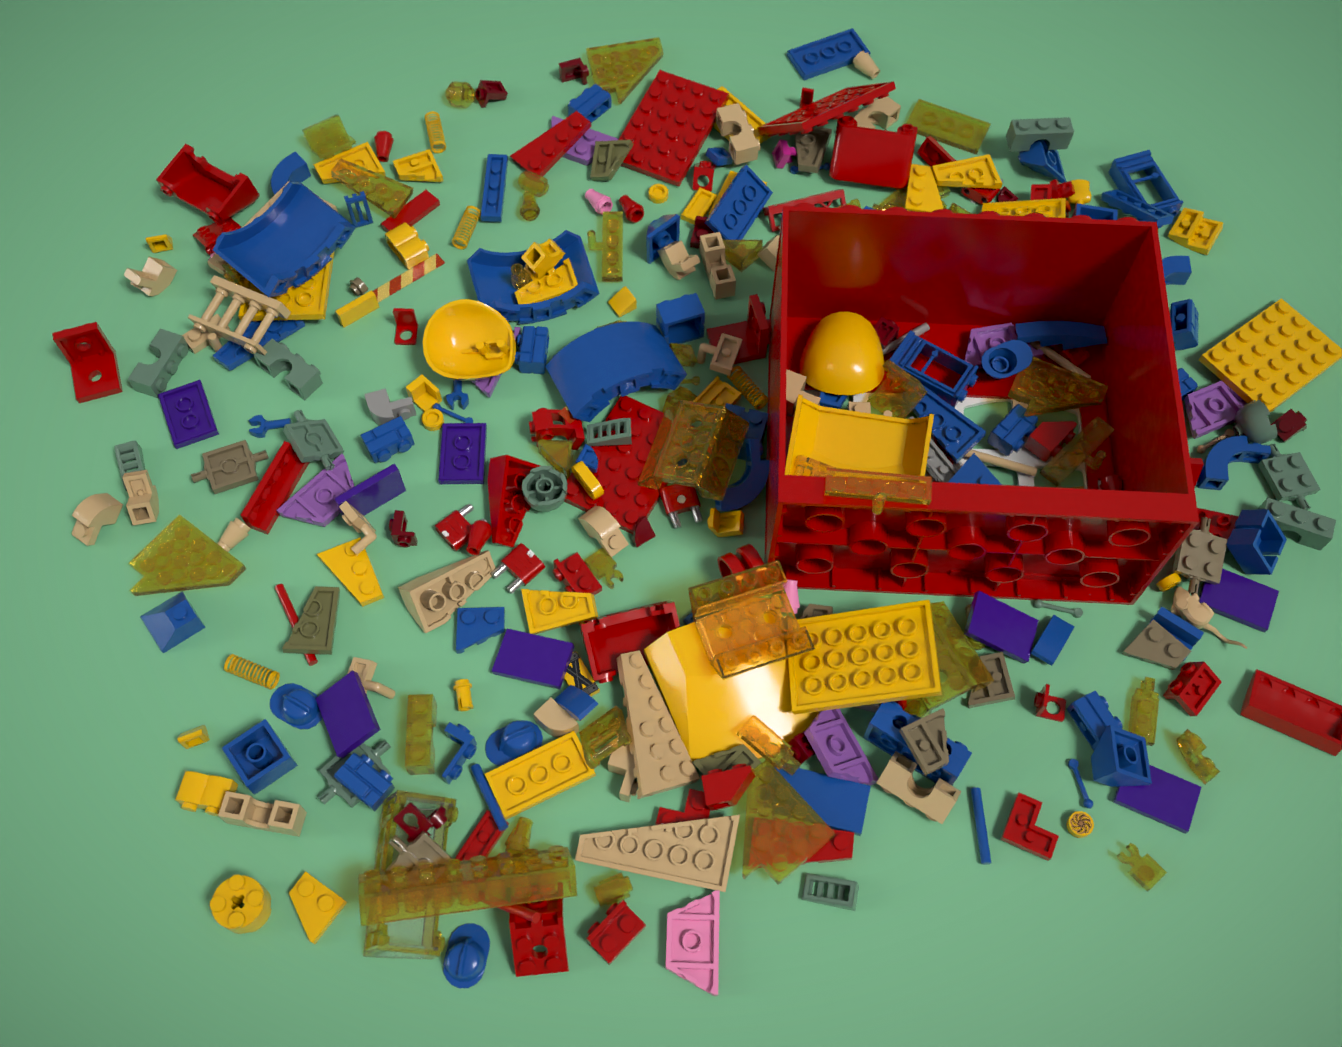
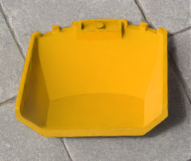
M798 394L785 475L924 481L934 414L914 419L897 418L823 407Z
M753 599L671 630L644 649V655L692 762L742 744L758 759L767 757L781 750L794 736L805 731L820 712L795 715L792 712L786 623L775 599Z

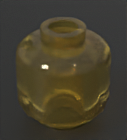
M451 82L445 92L449 104L453 107L467 108L475 100V90L467 82Z

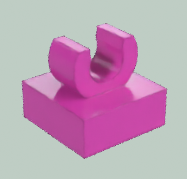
M780 139L772 152L776 168L783 169L786 163L793 162L791 155H797L796 149L789 147L787 140Z

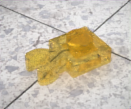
M603 547L584 560L598 580L603 577L606 578V584L609 588H614V583L611 581L612 578L616 577L621 582L624 581L623 574L619 570H614L617 567V563Z
M1129 843L1126 848L1131 852V857L1126 856L1123 852H1120L1117 857L1122 863L1129 864L1132 867L1128 873L1146 891H1149L1167 872L1148 853L1141 857L1138 848L1134 844Z

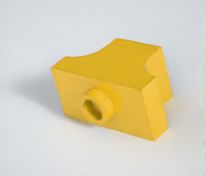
M550 238L542 244L533 242L521 257L526 263L523 270L532 280H540L548 274V270L556 266L566 253Z

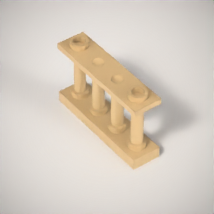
M214 275L210 283L216 288V294L201 318L189 314L188 318L194 323L193 327L202 333L206 331L215 333L217 336L244 346L243 348L252 354L258 352L266 355L267 351L259 344L274 318L279 316L287 319L291 312L278 300ZM224 297H232L233 301L218 325L210 323L209 321ZM247 303L250 307L234 332L227 330L226 328L239 306ZM264 310L267 314L251 339L244 337L243 334L257 311Z

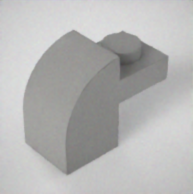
M386 388L365 394L372 419L379 426L399 416L403 420L416 416L411 397L390 402Z

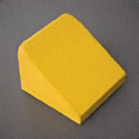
M167 234L146 238L152 253L173 250L172 238Z
M626 286L620 289L608 301V304L619 318L637 309L636 298Z
M205 725L185 731L177 738L178 742L185 749L210 740Z

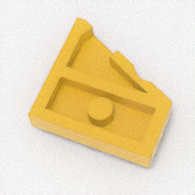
M430 149L393 160L400 180L443 182V176Z

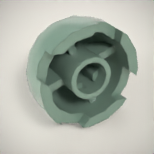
M1261 400L1251 401L1237 411L1235 425L1233 426L1236 436H1247L1248 443L1263 444L1277 438L1276 425H1271L1267 417L1271 413Z
M539 466L530 470V474L522 481V492L527 504L540 512H550L559 508L567 497V480L564 474L554 470L551 466Z

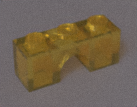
M433 694L408 695L405 768L409 775L434 774L435 749L433 746V727H436L437 702Z

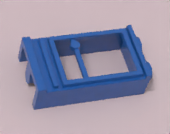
M1150 150L1113 160L1108 173L1119 190L1146 202L1135 183L1150 180L1163 200L1150 205L1170 213L1174 217L1179 213L1183 201L1179 200L1158 165L1151 157ZM1144 170L1147 175L1146 177L1132 180L1129 173Z
M910 330L890 358L886 372L911 386L917 381L955 408L958 402L962 403L968 394L967 388L975 385L979 377L976 375L979 366H973L915 335V332ZM919 353L930 358L921 372L911 367ZM932 361L962 375L953 389L924 374Z

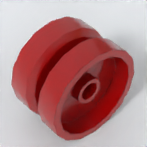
M748 543L737 548L736 555L729 552L718 557V566L723 581L730 594L738 603L752 598L753 592L761 594L771 588L767 568L759 553L751 544Z

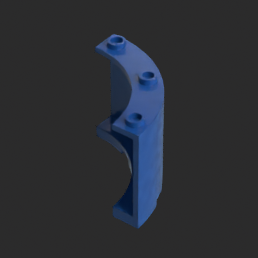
M289 181L284 187L282 194L261 216L256 217L251 223L240 229L222 232L216 239L213 251L265 295L274 297L287 293V288L291 286L295 288L301 286L321 271L332 260L330 255L337 247L341 249L356 227L303 183Z
M565 230L553 239L566 253L554 269L562 266L563 261L569 258L578 285L568 292L546 301L531 304H518L515 291L533 281L523 270L526 263L521 257L527 250L502 253L479 248L467 260L478 301L498 311L507 321H518L519 324L536 323L567 314L566 310L576 305L579 308L600 293L581 236Z
M619 322L598 327L566 345L545 366L573 418L589 423L599 412L610 405L609 401L618 395L626 396L639 391L640 387L643 386L675 390L687 376V373L657 326L644 322Z

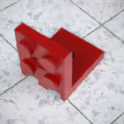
M758 294L749 295L747 321L706 329L709 344L717 347L722 333L742 339L734 364L766 358L767 344H770L769 332L772 331L770 320L765 317V304L760 302Z
M97 322L52 333L54 342L71 365L76 400L79 404L123 392L116 352ZM102 375L99 380L92 381L95 376Z
M563 881L512 886L510 901L536 911L541 916L538 923H533L510 913L509 927L516 977L568 972L569 966L564 928ZM537 945H542L547 948L543 952H536L533 950V948Z

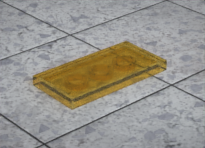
M918 99L906 123L918 127V135L924 137L932 136L938 142L976 155L991 123Z

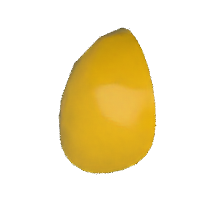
M470 299L449 302L435 311L428 320L424 330L422 343L426 362L433 371L444 377L461 381L480 380L504 373L514 363L516 342L511 325L498 311L482 302Z
M836 312L823 318L811 332L802 351L799 368L800 374L807 377L806 383L819 391L836 395H857L871 391L881 383L885 364L880 340L872 324L859 314Z

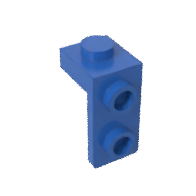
M449 722L444 731L447 738L461 745V748L442 774V778L447 784H450L452 780H456L463 770L462 765L467 759H471L477 750L476 740L474 736L469 734L470 730L461 724L456 726Z

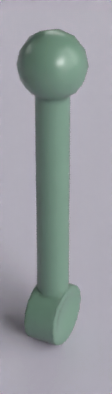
M1040 599L1034 602L1036 608L1044 607L1073 614L1076 618H1080L1083 615L1081 608L1073 610L1043 603Z

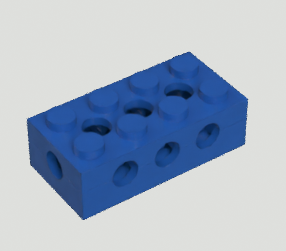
M896 702L882 703L871 719L863 738L891 756L897 751L915 762L917 766L914 770L932 782L937 783L938 779L941 778L950 785H953L972 752L968 751V748L963 743L954 742L947 738L946 747L948 749L949 763L925 776L899 732L902 727L921 718L903 711L902 707Z

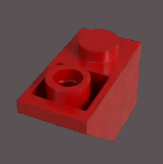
M1074 421L1042 422L1029 435L1024 447L1046 463L1051 456L1055 458L1063 449L1061 446L1064 443L1069 444L1076 435L1073 431L1077 423Z
M737 764L732 766L731 770L726 771L714 769L708 771L707 775L701 776L706 806L711 811L736 806L755 778V771L751 765Z

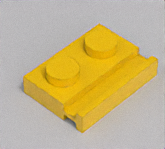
M717 376L690 404V409L695 410L699 416L715 426L722 418L726 403L735 405L741 398L742 393L728 383L722 382Z

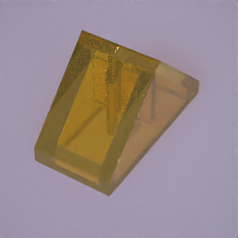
M723 240L725 259L739 271L743 272L759 258L757 253L762 249L763 242L762 240Z
M539 440L537 442L539 453L555 470L560 473L562 472L567 480L572 472V441Z

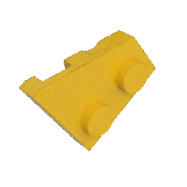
M306 871L289 892L308 939L314 945L347 904L344 899Z

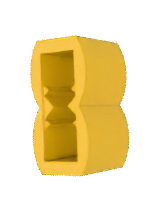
M405 222L385 233V238L388 246L398 256L402 264L407 269H410L429 258V247L425 240L418 238L416 229L413 226L410 227Z
M185 771L175 800L182 805L181 808L184 810L196 812L197 808L205 809V813L218 816L226 791L236 793L238 784L234 780L225 777Z

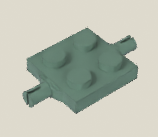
M302 410L295 411L293 415L298 422L285 424L283 431L302 463L322 461L327 471L332 470L335 465L331 458H337L344 453V450L325 419L308 420Z
M1275 443L1270 444V455L1272 458L1261 460L1258 466L1277 501H1296L1301 509L1309 510L1311 507L1305 497L1316 494L1320 487L1301 453L1281 454Z
M384 739L374 749L362 743L344 758L336 755L319 771L327 779L330 786L324 793L318 796L324 805L335 795L345 799L352 808L361 801L334 777V774L353 753H356L359 757L365 754L374 762L372 767L376 771L380 772L383 769L390 775V771L382 764L380 758L382 754L391 748L388 742Z

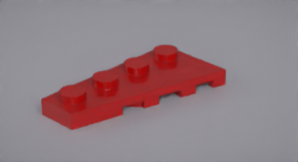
M576 111L510 155V157L516 164L539 181L585 134L592 124Z

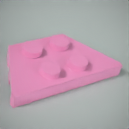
M720 890L713 891L710 895L699 900L696 899L682 908H677L667 913L666 970L713 996H718Z

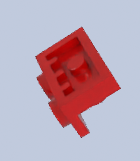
M578 552L562 562L558 559L553 561L554 569L552 572L559 582L563 581L566 585V592L596 595L602 591V586Z
M1204 661L1184 664L1179 675L1169 683L1168 689L1163 694L1166 699H1175L1189 716H1197L1222 683Z
M624 900L620 904L615 902L606 911L607 917L601 923L595 922L587 931L589 934L586 938L587 943L609 965L646 927V924L627 906Z

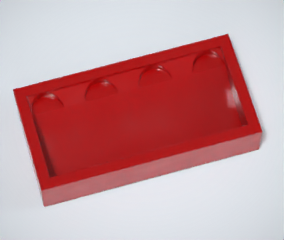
M1255 670L1246 692L1240 715L1333 756H1336L1342 750V705L1263 671Z

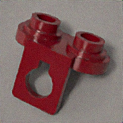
M409 803L393 820L409 835L406 840L411 843L423 831L430 836L429 828L434 827L438 830L448 818L445 816L446 809L442 805L426 817L413 803ZM407 813L414 814L417 817L418 826L406 824L404 815Z

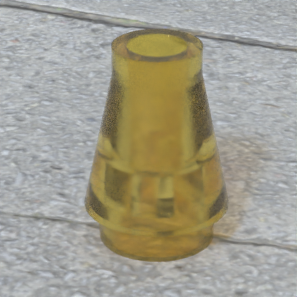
M528 191L523 194L520 214L525 220L533 221L538 217L540 209L534 194Z
M516 263L511 266V283L515 288L520 289L531 282V275L521 264Z
M525 817L518 819L516 826L505 842L506 853L514 857L523 858L525 853L529 852L532 820Z

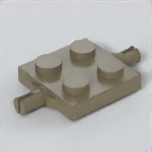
M243 440L203 453L204 470L191 474L194 483L208 479L214 494H218L259 480L256 472V462L269 459L266 450L253 454L249 449L247 441Z
M1201 517L1199 530L1193 529L1176 550L1172 572L1183 575L1190 580L1188 592L1191 595L1194 593L1198 595L1200 582H1207L1213 585L1220 584L1227 539L1214 536L1209 532L1211 519L1207 517Z
M425 831L407 845L397 835L393 836V840L390 839L388 844L399 853L397 858L386 869V872L419 903L425 906L433 896L440 893L448 898L450 902L455 900L454 897H458L459 893L448 884L461 866Z

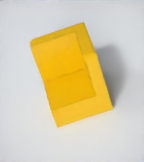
M423 374L406 386L408 397H411L413 403L423 412L433 409L432 407L435 403L442 402L439 389Z

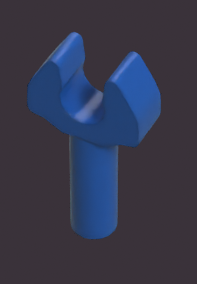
M453 380V393L446 395L447 404L451 410H454V402L456 400H461L463 410L469 404L468 394L462 392L461 380Z
M256 415L249 419L251 426H261L249 429L254 437L264 438L269 429L284 428L285 424L292 423L290 418L267 421L262 415Z

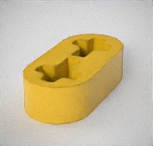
M580 461L571 466L575 478L593 500L604 495L601 484L584 462Z

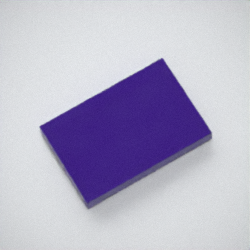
M201 380L158 394L176 449L219 435Z
M486 423L442 424L439 484H484Z
M392 464L337 496L335 501L338 508L347 501L365 516L404 493L406 488L399 469L395 464Z
M1222 568L1220 584L1203 583L1199 602H1205L1214 613L1265 633L1269 628L1279 591Z
M978 591L974 594L964 635L999 652H1003V654L1015 660L1027 663L1029 662L1039 620Z
M507 629L493 665L492 673L561 689L575 646L571 642Z
M353 670L315 698L336 755L340 758H344L381 730L360 677Z
M1151 765L1149 767L1152 784L1118 786L1113 803L1185 834L1189 832L1201 786Z

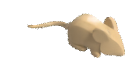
M1182 587L1176 588L1171 607L1173 614L1181 616L1183 620L1198 629L1204 628L1211 631L1228 644L1239 645L1247 649L1244 644L1225 638L1215 627L1208 624L1214 612L1205 602H1199L1200 598L1196 593L1190 596L1189 592Z

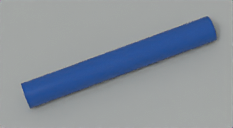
M474 764L471 767V771L498 830L503 831L508 828V824L480 764Z
M971 788L981 864L987 865L992 862L981 788Z

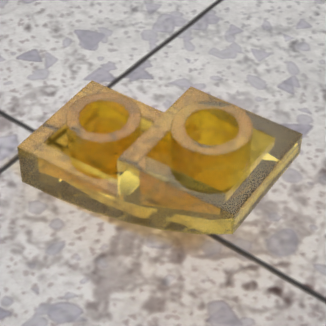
M1187 729L1176 739L1185 761L1204 784L1208 783L1220 772L1211 759L1201 754L1207 746L1202 743L1201 738L1197 734Z

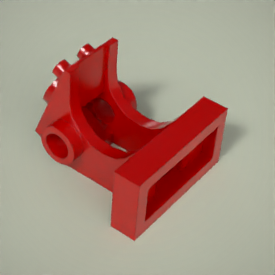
M540 408L532 412L533 421H529L530 433L535 434L531 439L532 442L537 443V447H540L543 441L552 440L554 436H564L568 440L569 450L579 449L585 439L582 422L579 419L573 418L569 410ZM553 421H560L564 425L553 424Z

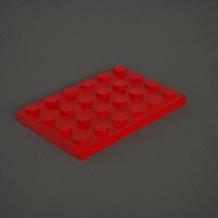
M659 70L619 140L631 139L633 142V147L621 166L679 187L716 122L717 108L726 105L729 93Z
M891 81L846 87L757 127L759 135L767 134L768 137L777 134L783 136L788 133L794 135L799 132L801 134L813 131L812 127L824 126L828 124V120L831 118L832 120L839 119L844 116V112L851 113L857 111L860 105L866 106L874 103L875 98L882 99L889 96V92L896 89L895 83Z
M621 396L605 421L631 418L632 444L590 446L598 458L597 473L592 472V474L601 484L604 495L593 500L572 472L567 479V497L564 502L584 512L589 511L594 506H601L616 519L621 526L620 529L633 535L636 522L642 516L649 517L661 497L659 490L666 487L675 474L676 467L673 461L681 455L684 445L693 444L699 434V429L633 398ZM612 430L611 435H615V430ZM602 431V437L607 436V431Z

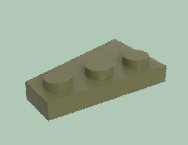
M315 586L303 609L300 620L293 627L288 642H285L282 648L283 653L332 655L340 597L339 587Z

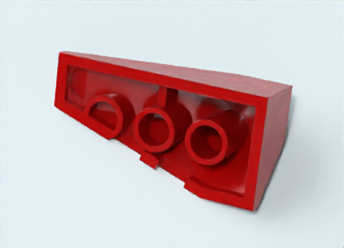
M509 455L490 458L487 481L492 543L509 548L514 547L523 526L522 520L525 513L529 512L531 508L524 498L522 481L530 474V470L540 465Z

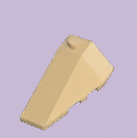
M486 550L479 555L471 556L420 576L398 587L409 613L423 632L428 633L445 624L459 606L462 607L467 602L466 599L475 590L478 591L492 577L491 572L496 568L490 552Z

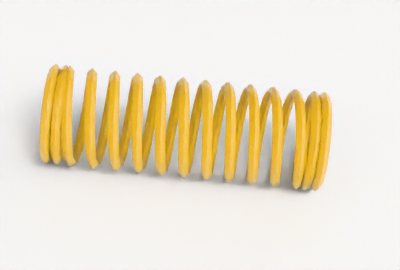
M428 112L424 118L431 150L434 153H442L446 150V143L440 115L437 112Z
M475 206L466 207L452 239V244L458 249L467 248L471 235L481 216V211ZM470 208H471V209H475V210H477V211L479 212V214H478L477 212L473 211V210H468V209H470ZM455 240H457L461 244H465V246L459 245L457 242H455Z
M740 366L732 368L731 374L733 371L735 372L731 377L727 375V378L731 380L733 385L740 390L742 395L747 398L756 410L763 408L768 402V397L763 392L761 393L759 387L754 385L752 379L747 377V374H745V371Z
M231 654L224 664L225 672H230L270 690L274 689L279 682V672L272 671V669L265 668L264 666L261 667L257 663L250 662L249 660L246 661V659H242V657ZM244 660L245 662L241 668V671L238 673V670L240 669L242 662ZM248 662L245 672L242 674V671L244 670L246 663ZM252 663V666H251V668H250L248 674L246 675V672L248 671L249 666H250V664ZM254 665H256L252 673V676L250 677V673L252 672ZM257 667H259L256 677L253 679L254 674L257 671ZM263 668L260 678L257 680V677L260 674L261 669ZM267 669V672H266V674H265V676H264V679L261 681V678L263 677V674H264L265 670ZM271 671L268 680L265 683V679L267 678L268 672Z

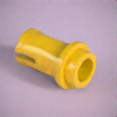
M468 679L455 681V686H453V690L456 691L458 711H469L474 708L470 691L472 684L469 683Z

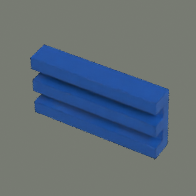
M364 191L360 192L361 195L359 196L356 193L352 194V198H349L348 195L344 196L352 224L356 228L373 223ZM360 201H363L368 218L364 220L359 205ZM355 203L357 209V213L360 219L359 222H356L355 216L351 207V204Z

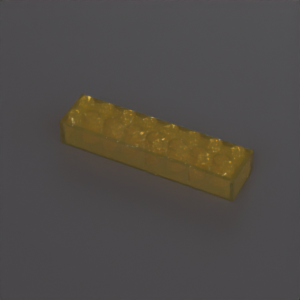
M555 845L549 847L548 850L527 849L523 853L517 854L502 852L495 857L486 858V856L480 855L472 857L471 860L464 861L450 859L442 864L426 862L419 864L418 867L396 866L389 871L381 872L376 869L368 870L364 874H359L358 896L361 926L577 896L575 864L568 847Z

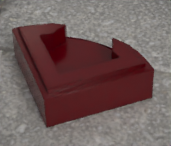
M1004 186L1000 190L997 202L1018 201L1019 198Z
M642 516L636 522L632 535L635 547H639L656 536L646 516Z

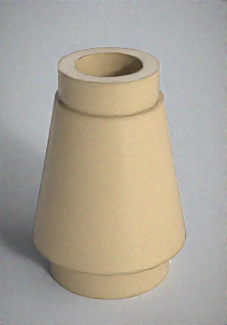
M861 51L853 59L854 67L870 78L874 79L880 73L868 52Z
M236 517L233 522L230 521L217 544L229 552L230 549L234 548L249 535L248 532L251 528Z

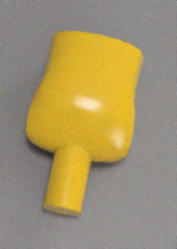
M1082 179L1071 180L1074 185L1075 194L1068 197V202L1075 205L1077 203H1089L1091 201L1090 182Z

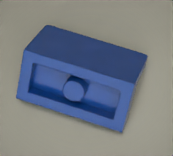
M1162 606L1151 619V621L1154 619L1190 650L1204 634V632Z

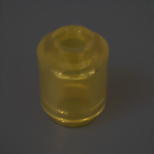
M523 171L518 179V185L521 186L522 190L537 197L545 195L549 189L548 180L531 171Z
M622 873L598 881L599 884L593 886L600 906L605 904L609 906L615 902L630 898L629 892L633 891L629 877H623Z

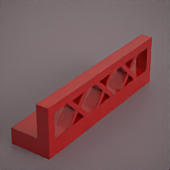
M836 189L763 207L764 215H768L771 232L780 230V225H775L774 214H782L783 206L810 203L829 208L833 200L840 199L842 207L846 205L844 189Z
M283 442L241 513V517L248 527L267 535L279 516L277 509L288 501L310 463H302L289 442Z

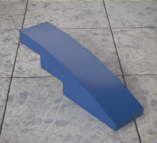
M1035 321L1015 324L1017 340L1025 343L1040 341L1041 347L1062 344L1063 350L1107 343L1105 328L1100 325L1071 321Z

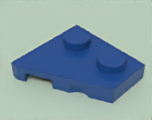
M505 607L457 609V654L465 652L464 649L476 643L479 645L487 641L488 638L496 637L505 632Z

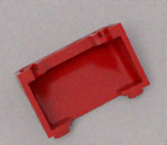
M851 116L839 118L829 171L830 177L841 181L891 188L907 187L918 127H914L911 124H903L898 127L897 132L857 127V121Z
M186 143L156 179L161 186L160 190L169 197L174 196L206 213L215 222H224L255 203L260 196L248 176L241 172L239 175L232 176L209 164L205 157H197L194 154L195 149Z
M670 600L579 622L593 680H598L599 684L612 681V676L619 673L617 658L624 653L640 650L648 666L644 649L666 632L680 627L675 602Z

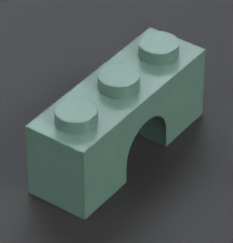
M1070 117L1011 120L1006 140L1010 152L1029 151L1030 146L1035 141L1045 139L1048 150L1068 149L1074 130Z
M163 329L158 331L150 344L159 360L153 364L138 362L128 378L135 391L155 398H159L158 394L166 389L167 383L172 375L177 372L180 362L186 357L189 346L182 335Z
M271 339L263 346L267 351L266 355L258 352L254 354L258 366L273 378L283 371H290L284 377L289 389L303 400H306L323 384L319 369L313 364L308 365L299 354L296 353L294 355L282 342L279 344L274 339Z
M1268 497L1258 508L1268 509L1281 531L1289 530L1298 533V544L1321 551L1333 538L1335 519Z

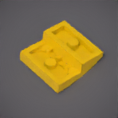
M1184 208L1170 230L1168 237L1185 248L1208 255L1223 229V222L1203 218L1204 212Z

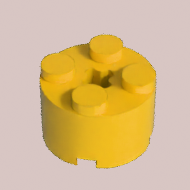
M233 875L221 883L214 892L209 904L215 920L221 926L236 934L252 933L259 930L267 922L271 914V896L268 890L255 879L244 875ZM243 902L245 905L240 908L239 905Z

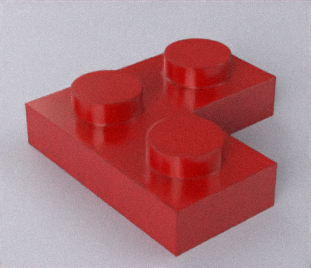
M689 788L684 812L659 807L655 825L708 819L710 809L706 806L704 792Z
M1018 792L1001 840L1049 861L1052 858L1059 836L1035 825L1043 802Z

